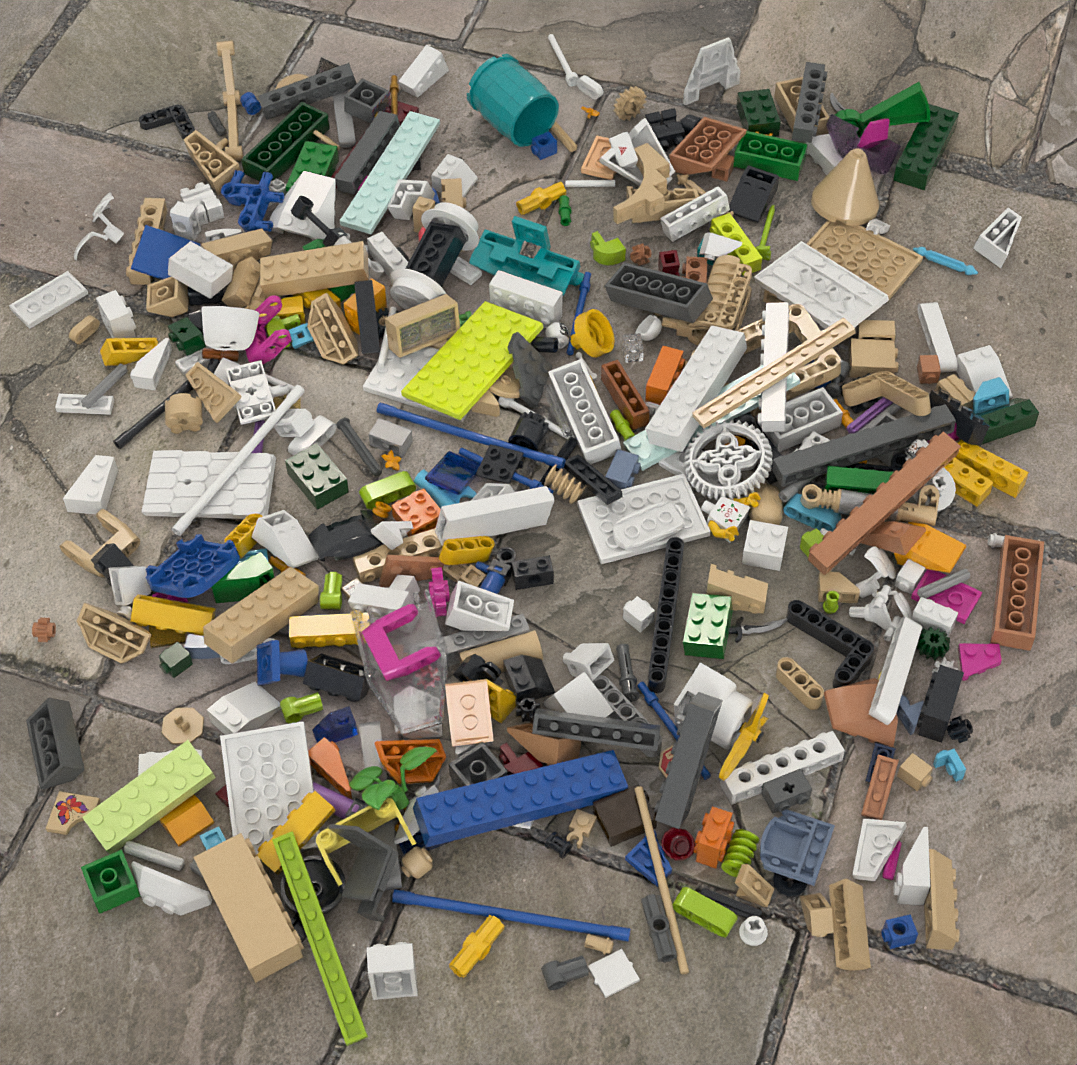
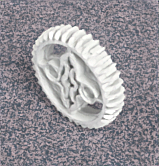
M732 419L730 423H727L724 420L723 424L716 422V426L709 425V429L703 428V433L697 432V438L692 437L693 443H689V449H686V456H684L685 473L692 487L696 488L698 493L701 492L703 496L707 495L709 499L715 497L717 501L720 497L730 498L731 500H733V497L740 499L741 495L747 497L749 491L753 493L754 488L760 489V483H765V478H768V472L771 471L773 463L772 449L765 435L758 428L755 429L753 424L750 426L747 422L742 424L740 420L734 423ZM734 435L749 438L757 444L759 450L756 451L749 445L738 446L737 438ZM717 438L716 449L705 451L698 457L700 451L709 442ZM760 462L757 470L747 480L739 483L741 471L751 470ZM697 470H701L707 475L718 474V479L722 486H715L701 479Z

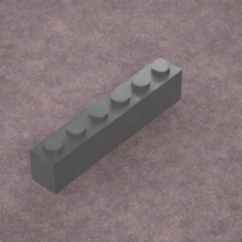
M379 111L377 116L374 117L346 162L343 163L340 171L335 175L334 179L336 180L338 191L356 195L359 186L365 177L370 174L399 129L400 124L397 114Z
M537 708L534 714L532 734L657 751L661 725Z

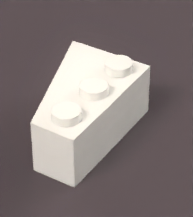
M839 133L813 136L812 143L806 142L808 144L807 155L814 159L813 162L815 164H819L823 168L822 171L826 175L847 155Z

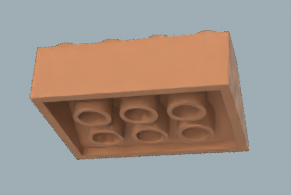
M703 117L670 153V163L675 172L683 175L713 171L747 133V129Z

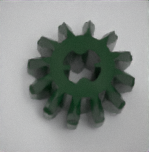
M931 626L928 630L923 628L916 649L919 650L920 655H926V659L930 657L934 661L938 657L943 659L945 654L949 652L950 638L946 637V631L940 632L939 627L936 630Z

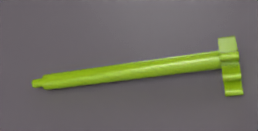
M771 205L769 208L760 245L755 247L762 256V260L770 261L772 251H770L771 246L765 245L775 211L774 205Z

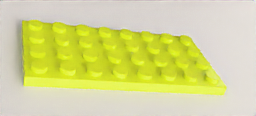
M485 301L401 390L402 396L461 420L513 363V356L508 351L512 335L519 332L531 343L544 328L543 323Z

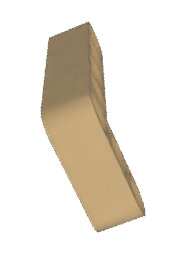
M880 371L842 386L844 404L846 406H855L883 396L914 415L925 416L931 413L929 393L889 371Z

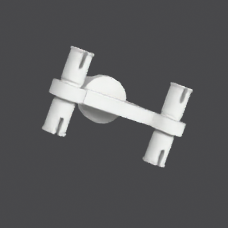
M884 585L881 592H878L871 603L865 607H850L849 615L850 617L865 618L866 621H873L886 630L883 636L884 640L891 641L901 617L894 616L893 621L890 619L885 605L888 600V594L891 591L888 585Z

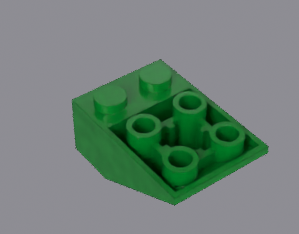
M260 552L250 556L247 560L236 564L235 567L211 587L215 603L241 601L275 578L273 568L264 555Z

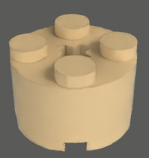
M180 393L170 396V400L165 401V424L171 429L172 433L179 434L182 430L196 432L201 429L203 416L202 401L199 397L196 396L195 399L191 397V394Z

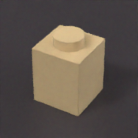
M912 753L900 766L897 777L918 791L922 786L926 787L932 780L930 775L933 767Z

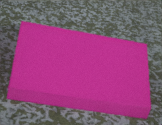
M886 118L870 122L854 149L864 150L873 148L888 138L890 120Z

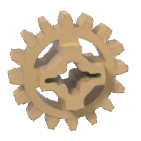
M631 86L629 90L625 89L623 94H619L620 98H617V103L614 104L616 115L623 121L626 119L630 120L631 117L635 118L636 114L641 113L640 109H644L643 104L647 102L645 100L647 97L644 94L645 92L637 86L634 88Z

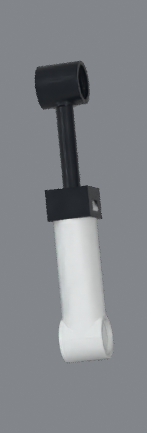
M305 196L298 197L291 208V213L300 220H305L308 217L324 232L326 237L322 243L326 247L352 243L349 240L350 235L340 227L329 229L312 213L314 204L309 198ZM368 258L369 280L372 278L378 281L384 269L378 261L374 262Z

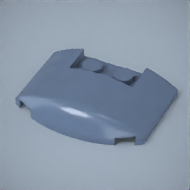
M785 809L782 811L783 816L779 818L775 816L763 832L760 843V857L763 868L814 886L835 825Z

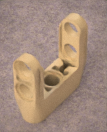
M101 509L96 513V517L102 526L114 534V536L92 555L72 541L65 540L59 547L68 558L87 572L104 578L103 574L96 571L91 559L106 544L115 543L128 558L139 547L140 539L126 524L105 509Z

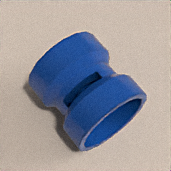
M247 92L241 96L240 103L248 114L255 115L261 110V104L252 92Z

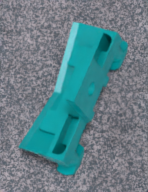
M514 216L512 220L516 239L485 229L469 261V264L493 276L499 270L561 291L562 296L565 295L569 284L578 286L584 278V274L578 272L581 267L579 260L550 251L551 245L547 226ZM524 241L541 246L534 258L520 254Z

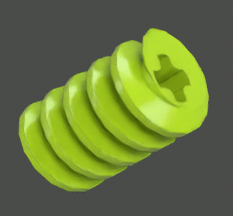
M736 829L732 835L724 862H722V870L730 876L737 877L742 865H751V858L754 857L753 851H756V844L760 841L759 837L750 831Z

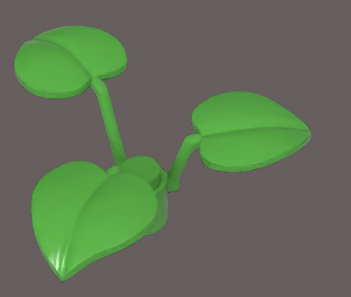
M417 747L402 756L400 759L402 764L400 767L402 787L393 780L382 782L378 777L383 771L378 766H370L358 772L350 781L349 786L355 791L365 789L362 793V799L372 808L379 810L382 803L387 798H391L394 800L398 810H402L409 804L405 794L408 790L405 782V769L412 770L418 767L437 750L431 747Z

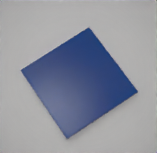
M145 225L131 269L163 280L171 277L168 275V264L171 256L190 241L200 247L201 244Z

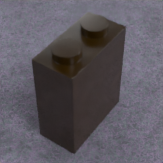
M639 784L593 802V814L597 816V822L610 847L645 833L635 793V788L639 787ZM644 790L653 829H656L657 821L655 818L657 813L654 812L655 807L652 808L650 806L649 796Z

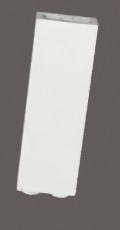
M547 486L442 506L435 533L443 546L444 542L448 539L476 536L489 537L546 525L552 505L554 504V496L550 493Z

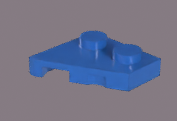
M654 831L665 878H667L672 873V868ZM645 836L625 856V860L658 887L647 837Z

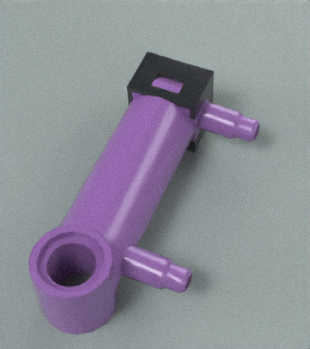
M313 782L314 791L336 809L333 815L342 819L369 806L358 798L352 800Z

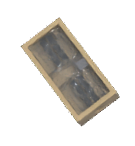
M447 294L386 317L385 324L389 349L401 358L452 337L460 328L457 302Z

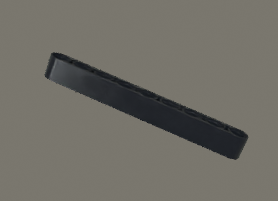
M679 537L670 538L666 546L647 683L649 690L654 693L662 692L666 686L684 553V541Z

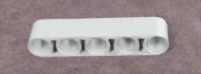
M938 303L919 304V320L931 355H938L941 373L957 371V358Z

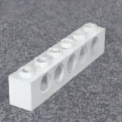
M833 731L823 732L811 740H802L793 747H785L778 753L767 754L760 760L743 764L742 767L734 769L726 780L723 781L721 779L720 786L730 804L733 805L761 794L763 783L795 770L801 769L806 776L841 762L845 750ZM741 779H745V780H747L748 782H742V781H740V780H741Z

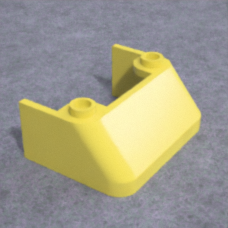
M387 798L379 810L368 806L335 824L358 826L364 831L370 832L398 817L412 846L416 844L394 800L391 798ZM327 828L317 835L316 844L327 867L340 886L343 883L329 853L350 842Z

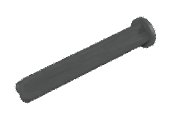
M347 417L340 419L336 424L337 428L344 433L371 473L378 476L382 473V468L352 428L350 420Z

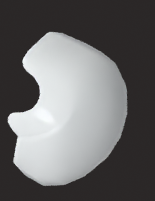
M649 315L638 326L635 334L644 341L655 339L662 329L661 320L655 315Z

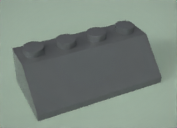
M48 697L26 720L40 789H47L71 782L84 771V763L82 761L70 702Z

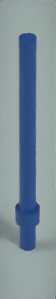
M590 272L584 273L583 281L580 283V295L570 341L571 335L575 334V319L583 313L586 296L590 290ZM570 341L566 352L567 355H573L575 349Z
M464 448L459 449L458 453L481 464L483 457ZM516 472L512 477L513 480L528 486L529 489L543 487L541 482L535 479H528ZM548 488V490L550 491V493L553 494V490L550 489V488Z
M643 681L640 682L637 687L644 695V700L648 706H652L675 740L678 741L680 736L677 735L678 728L658 702L659 699L656 694L651 692ZM703 765L701 776L704 780H707L711 777V774Z

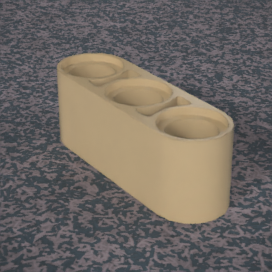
M789 657L781 658L778 661L776 670L778 681L808 709H819L822 705L824 689L793 659Z

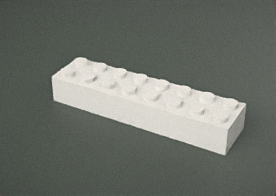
M711 325L645 428L649 444L683 452L700 425L693 418L692 412L718 396L746 351L747 345L743 332Z

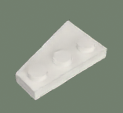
M863 819L852 874L854 879L876 881L907 827L906 822Z

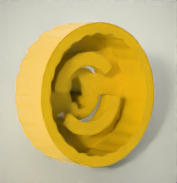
M590 309L576 317L574 324L575 334L571 335L570 341L573 347L577 350L582 348L584 352L595 358L612 351L615 343L614 333L603 313L596 309Z

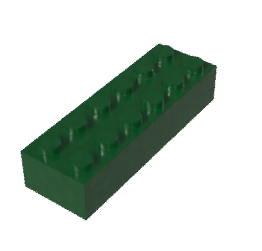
M301 102L241 159L243 173L259 182L263 172H269L273 175L271 181L278 179L297 161L305 141L316 142L319 140L313 134L315 130L324 135L330 129L328 114Z
M929 104L930 121L918 122L896 164L893 181L924 191L956 129L959 117L958 112Z

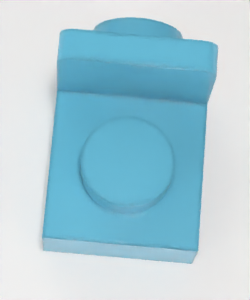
M955 749L949 751L942 750L937 753L933 763L934 767L938 768L945 765L948 774L952 775L955 781L962 780L966 768Z

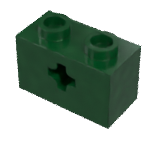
M187 317L168 325L170 331L168 337L172 343H176L180 352L183 351L189 356L206 348L201 331Z

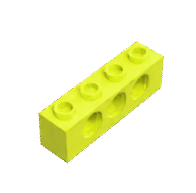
M728 213L713 218L711 220L710 233L742 242L740 247L727 255L738 257L740 264H746L752 268V273L761 270L762 256L732 215Z

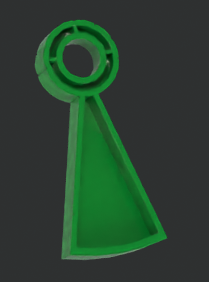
M917 82L861 114L853 109L841 110L834 114L830 120L831 133H839L843 143H851L862 136L864 129L872 121L887 118L890 120L889 126L930 121V108L924 88L920 82ZM844 125H854L849 130H841Z

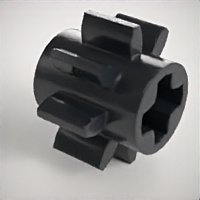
M523 697L521 703H516V716H521L522 722L530 721L533 723L534 714L537 708L540 709V703H535L534 697Z
M958 716L949 722L950 725L947 726V732L952 740L958 739V742L962 743L971 738L970 734L973 733V727L968 719L962 720V717Z

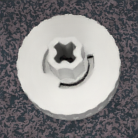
M942 468L924 485L935 486L939 491L940 497L937 513L952 503L956 491L953 477L945 468ZM921 489L908 499L907 502L917 504ZM927 497V501L925 503V505L927 506L931 500L929 497Z

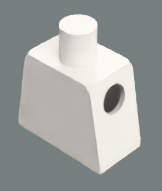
M146 566L108 568L115 605H128L133 603L134 598L138 594L147 596L151 593L150 586L146 580Z
M608 643L580 644L571 653L567 652L563 656V662L567 664L572 676L578 677L585 672L591 681L598 677L614 661Z

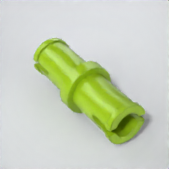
M613 410L610 413V418L615 423L617 432L621 433L625 441L635 436L630 428V423L624 419L620 410Z

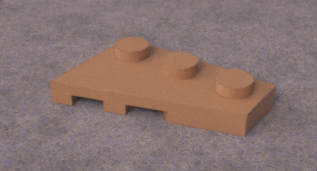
M387 555L379 586L390 587L397 575L414 576L416 581L432 579L431 568L442 567L443 571L444 564L439 560V557Z

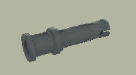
M619 644L616 648L621 673L619 685L622 687V694L630 702L638 700L640 696L636 689L637 678L633 675L629 645Z

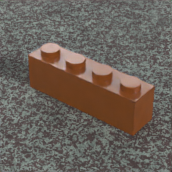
M615 360L601 365V380L624 418L630 423L632 431L647 426L650 410L620 362Z

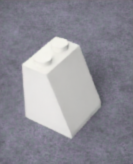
M585 672L543 702L548 710L610 718L608 715L614 711Z

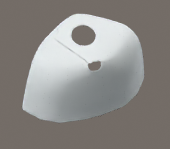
M202 307L203 335L206 346L215 350L247 349L254 339L260 313L236 307Z

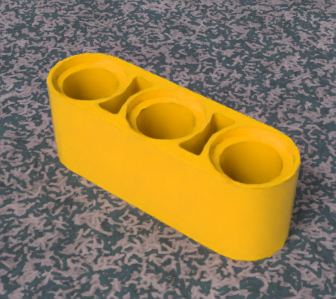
M260 514L248 515L224 539V543L228 540L234 542L240 559L257 543L252 538L257 519L262 517Z
M488 536L448 539L443 544L439 560L445 565L477 563L478 561L485 562L489 560L495 542Z

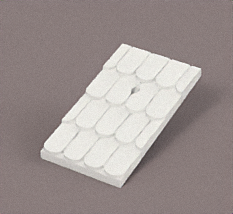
M802 241L754 276L755 282L760 287L773 293L778 299L788 302L789 305L801 304L804 306L811 318L825 329L842 318H845L855 328L889 301L887 294Z
M153 451L142 513L145 516H184L239 452ZM250 453L196 517L245 519L248 515L255 513L262 515V517L268 515L276 457L268 453Z

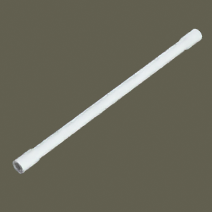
M296 385L274 413L187 513L172 527V531L176 535H182L192 520L288 409L304 394L305 390L300 385Z

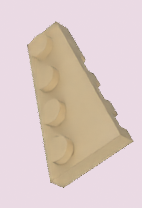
M199 362L185 374L216 423L242 398L236 390Z

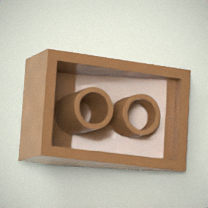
M531 722L507 727V732L538 761L547 763V766L579 758L581 740L532 734L533 723Z

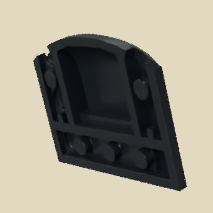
M360 510L361 515L352 516L344 521L334 522L329 526L322 523L308 535V539L321 561H325L324 557L335 556V561L355 557L384 544L371 533V529L385 521V519L374 514L372 510Z

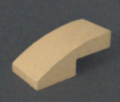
M465 564L446 565L443 568V574L453 581H461L478 587L486 577L483 572L472 564L469 567Z

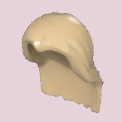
M760 483V489L754 488V492L759 494L761 500H757L759 503L758 507L749 506L748 515L753 521L780 525L783 518V504L779 498L780 490L776 486Z

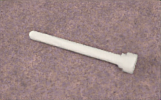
M550 34L548 39L566 73L565 80L568 86H576V81L579 78L575 72L571 71L554 35Z
M500 397L498 400L499 405L504 408L511 407L522 414L523 412L529 414L531 411L515 402L514 398ZM545 419L544 422L549 423L548 428L565 439H568L570 436L575 438L572 433Z

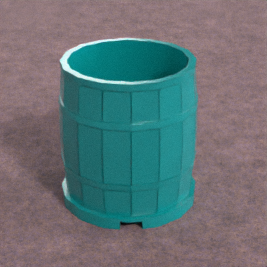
M502 54L499 58L494 56L488 59L477 69L469 82L471 86L469 93H467L469 105L474 110L480 112L483 118L500 134L519 147L531 145L532 138L548 132L555 123L559 111L557 98L532 73L522 67L515 57L509 54Z

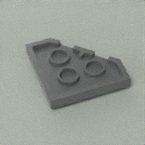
M516 332L511 337L508 351L514 359L515 364L512 367L515 378L519 379L521 387L519 389L520 397L531 408L538 406L549 377L548 372L552 370L553 366L519 332Z

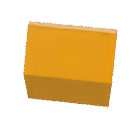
M195 795L189 797L159 820L178 847L214 824L212 817Z

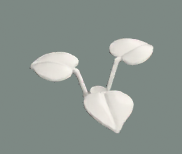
M109 192L105 195L92 215L94 216L92 222H95L99 216L107 225L103 231L105 235L95 232L88 233L76 247L74 253L76 261L79 250L92 236L101 237L106 241L109 238L114 243H117L123 236L124 232L112 225L102 213V211L110 208V200L114 199L112 193Z
M872 547L866 552L864 557L872 562L878 572L856 584L860 589L861 598L871 594L875 597L878 593L877 589L880 588L877 581L879 578H886L888 575L891 579L896 578L895 566L885 551L881 548ZM890 591L888 595H894V599L903 616L912 619V611L904 595L901 592Z

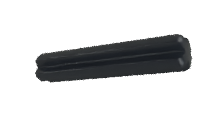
M705 888L700 892L705 897L748 919L751 916L761 918L762 911L755 907Z

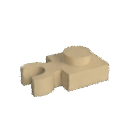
M577 809L569 825V830L572 832L567 835V842L577 839V848H581L583 844L582 836L589 838L597 816Z

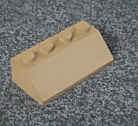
M929 849L930 889L924 903L926 948L953 950L955 943L959 942V929L955 927V922L958 921V909L954 908V902L957 901V889L953 888V882L956 880V869L952 868L951 859L934 849Z

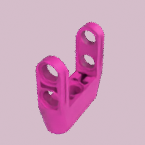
M269 296L255 310L260 314L265 313L267 315L259 317L252 344L245 349L250 363L261 360L263 365L269 362L291 341L290 332L286 329L277 330L267 338L264 328L281 311L282 302L279 296ZM271 303H278L275 306H270ZM287 335L285 338H278L279 336Z
M408 604L377 619L362 631L386 681L413 673L435 662L441 656L438 648L434 646L425 647L401 660L398 659L386 634L414 620L418 615V610L414 604Z

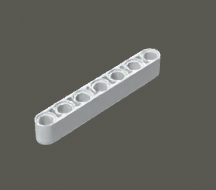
M906 616L900 619L895 628L869 710L870 716L885 725H889L896 715L922 630L920 624Z

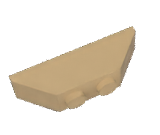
M325 293L311 302L307 327L322 358L345 364L359 356L357 340L342 310L328 293Z
M88 603L83 604L77 618V623L81 628L88 647L121 664L143 654L151 637V634L144 627L138 626L136 623L130 622V620L111 611Z

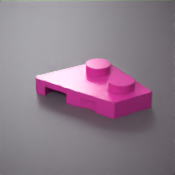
M959 643L960 668L964 672L962 680H967L971 675L981 674L987 669L995 668L1001 664L999 644Z

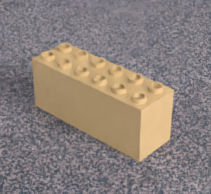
M239 833L193 857L255 983L303 958L301 950L304 947L296 929H294L277 892H275L259 857L256 856L249 838L244 839L242 833Z

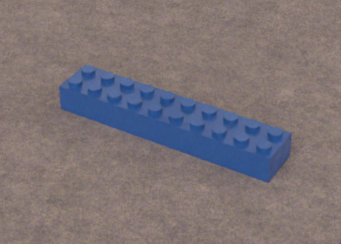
M614 750L418 797L414 803L413 812L426 847L591 806L595 801L627 789L628 784Z

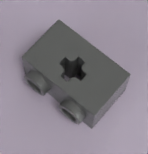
M798 769L763 783L761 794L774 814L785 809L788 810L796 804L802 805L806 803L811 797L812 787L802 770Z

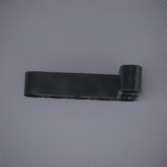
M793 600L789 603L786 618L791 625L846 657L835 672L833 688L855 683L872 660L874 652L873 643L800 600Z

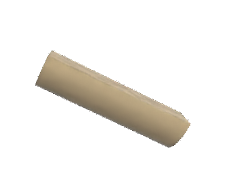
M536 631L459 653L460 665L466 657L476 654L481 656L485 663L492 662L498 666L501 673L504 672L503 660L523 654L543 660L542 649Z
M845 878L829 885L836 967L854 971L869 969L871 965L863 887Z

